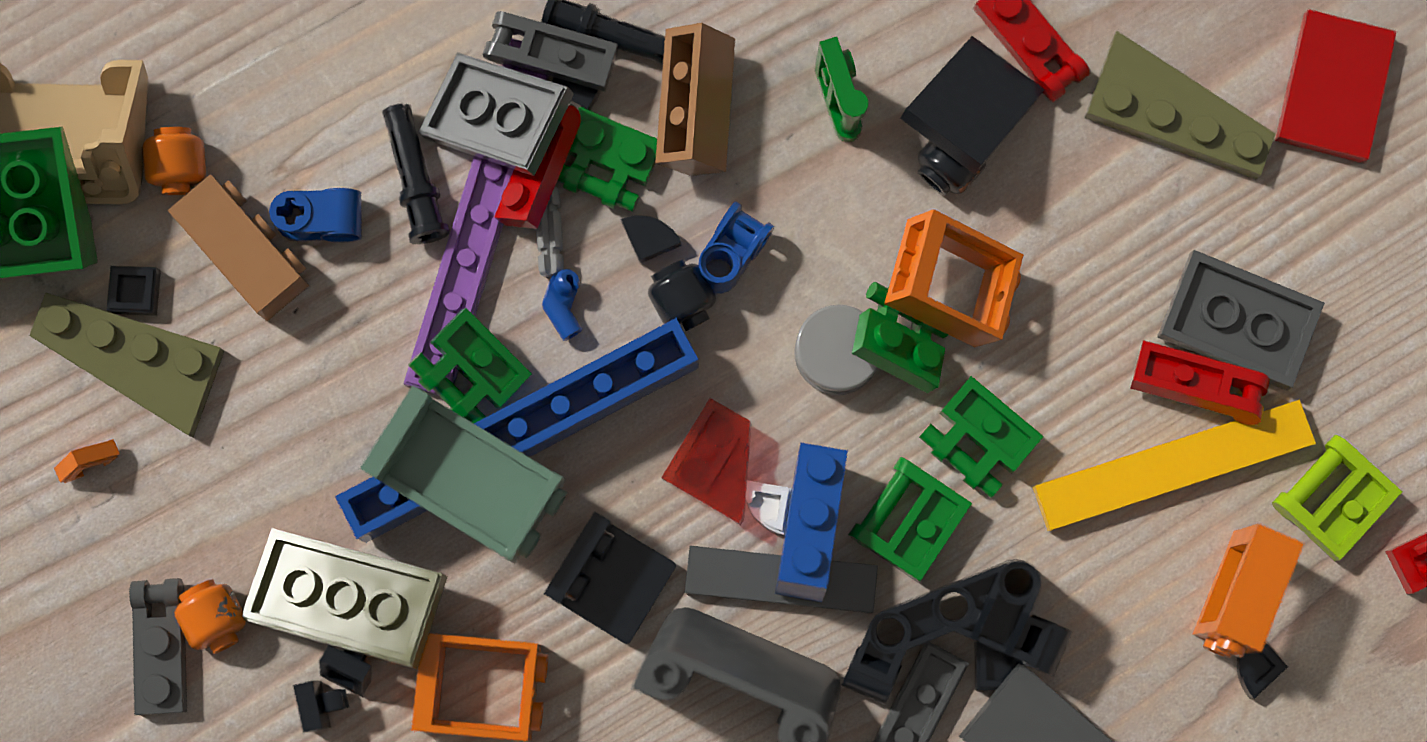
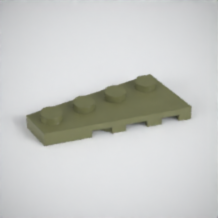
M1116 31L1112 38L1084 117L1256 180L1262 175L1276 134L1118 31Z
M45 292L29 335L194 438L225 352L220 347Z

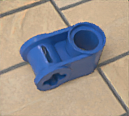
M329 188L318 191H286L277 195L270 204L269 214L271 221L278 228L282 236L289 240L353 242L362 238L361 192L359 190ZM298 208L302 215L297 216L295 224L290 225L285 217L292 216L293 209Z
M736 201L721 219L714 235L699 257V270L705 280L711 285L715 294L728 292L736 285L751 261L759 255L775 228L771 223L768 222L764 225L742 211V205ZM723 260L730 265L732 271L727 276L715 277L708 272L706 266L711 261Z

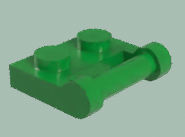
M838 36L819 41L815 73L836 136L841 141L852 142L861 134V118L866 114L869 104L866 95L854 88L851 77L856 76V68L852 54L849 49L842 51Z
M900 457L892 468L895 474L862 523H855L848 536L919 583L972 503L909 460ZM911 483L915 484L923 491L889 542H886L877 536V533Z

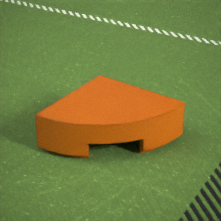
M114 439L71 451L54 470L60 483H67L83 477L82 470L99 464L108 465L118 458L117 456L120 453Z

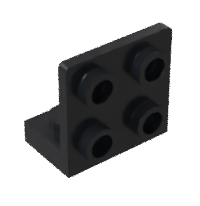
M594 511L545 590L544 595L622 643L629 644L676 569V564L614 526L610 520Z

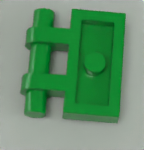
M579 106L581 122L568 155L576 159L571 167L563 165L557 181L564 183L563 188L576 194L581 190L602 199L601 204L615 209L619 206L634 212L640 195L625 190V187L629 180L643 186L647 185L656 164L657 138ZM591 164L614 173L609 183L587 174Z
M873 282L867 290L866 298L877 303L878 309L876 311L869 308L859 315L852 354L928 394L939 387L946 349L932 341L931 336L933 333L944 339L948 334L885 305L888 288ZM898 315L912 322L911 329L897 322Z
M467 308L462 309L430 342L443 355L435 364L422 352L416 355L408 364L420 377L418 382L428 392L433 389L450 406V410L473 424L486 418L476 407L484 397L496 408H499L532 375ZM454 367L473 385L465 394L446 377Z
M972 376L939 413L953 425L948 433L944 435L935 426L930 424L919 436L922 441L933 449L931 454L940 462L945 459L965 476L963 481L973 490L978 487L990 498L1003 485L989 473L994 465L998 462L1012 474L1044 437ZM964 435L986 452L978 462L956 445Z

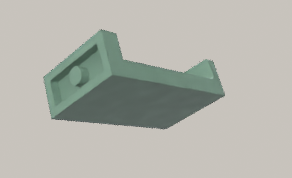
M412 385L360 467L364 472L514 564L519 556L525 559L530 556L542 535L536 531L545 514L553 517L557 513L568 493L562 489L566 482L563 476L550 471L453 412L414 385Z

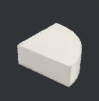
M745 480V499L752 516L765 529L783 536L792 488Z

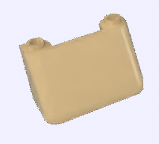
M114 60L106 63L100 75L101 85L14 83L11 73L0 62V133L63 126L86 204H127L135 201L139 195L142 183V147L145 139L148 75L143 60Z

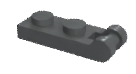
M496 12L492 23L495 32L492 41L486 42L482 54L485 59L496 64H509L600 91H606L619 50L617 43L511 13ZM512 35L524 36L520 48L509 46Z
M181 578L165 579L163 584L150 585L148 580L132 581L130 584L129 598L132 607L134 715L187 712L186 640L174 615L175 609L181 603L179 596L184 592ZM164 603L166 606V617L152 618V604Z

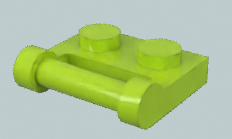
M1334 435L1325 444V453L1288 493L1281 492L1272 502V505L1283 517L1292 521L1328 556L1334 561H1338L1345 556L1403 491L1341 436ZM1340 463L1345 464L1352 472L1313 514L1308 512L1302 506L1305 501Z

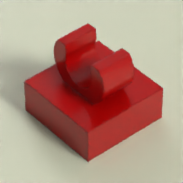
M1427 532L1385 551L1406 594H1413L1427 587Z

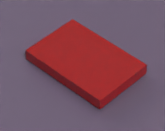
M1308 9L1303 14L1275 141L1360 163H1365L1369 160L1397 31Z

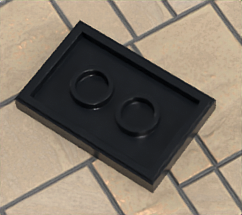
M971 36L909 104L900 119L973 174H976L1036 103L1045 89L974 36Z

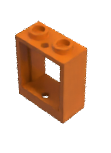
M932 209L907 219L884 304L973 347L1000 341L1003 339V335L1010 324L1009 311L1014 292L1020 284V268L1024 255ZM940 248L984 269L972 318L928 297Z
M1259 523L1233 531L1192 634L1205 640L1203 648L1226 658H1230L1231 655L1243 657L1244 653L1262 652L1304 546L1303 542Z
M429 633L418 666L411 731L520 741L532 740V732L541 731L544 703L536 702L537 684L546 683L548 671V654H541L542 644ZM446 648L526 655L519 726L438 719Z

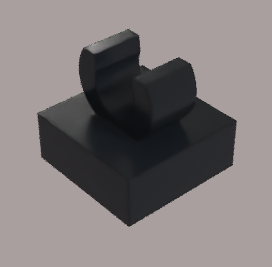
M331 645L327 646L319 660L321 677L361 697L371 682L372 666L365 663L368 658L367 655L345 649L341 651Z
M308 681L293 685L303 733L331 728L328 713L350 708L346 689H337L324 693L321 681Z

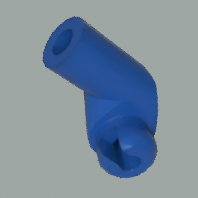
M569 269L561 270L557 275L551 277L542 301L543 310L563 341L573 338L583 330L571 312V307L580 286V279L574 271Z

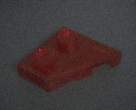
M709 398L661 477L666 483L739 526L743 523L745 516L752 429L750 420Z

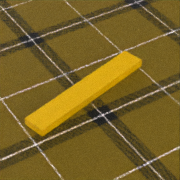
M1297 400L1263 411L1261 422L1256 425H1246L1235 420L1035 485L1032 488L1047 531H1051L1312 446L1316 442L1301 402Z

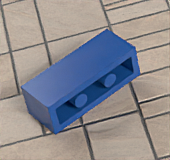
M800 443L775 594L817 602H822L828 584L847 450Z

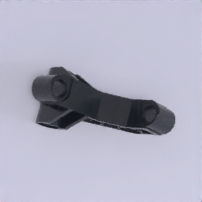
M1009 559L877 613L867 629L861 646H858L841 686L886 705L902 668L901 662L906 650L953 631L1008 654L1027 666L1054 676L1073 631L1037 615H1030L1041 588L1040 574L1034 566L1024 560ZM1022 568L1029 575L1028 587L1022 593H1009L1004 585L1005 576L1012 569ZM948 593L961 594L967 600V611L959 619H948L940 611V601ZM894 618L901 622L905 632L901 641L896 644H886L880 640L877 635V626L883 619Z

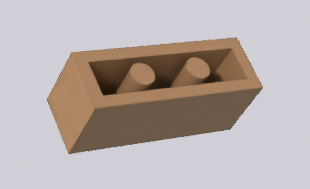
M704 23L666 29L656 164L688 176L726 172L736 38Z
M210 174L167 211L253 310L268 322L309 287L308 283L300 275L306 270V267L289 248L280 253L270 241L277 234L259 214L251 219L245 213L241 206L247 200L229 180L221 185Z

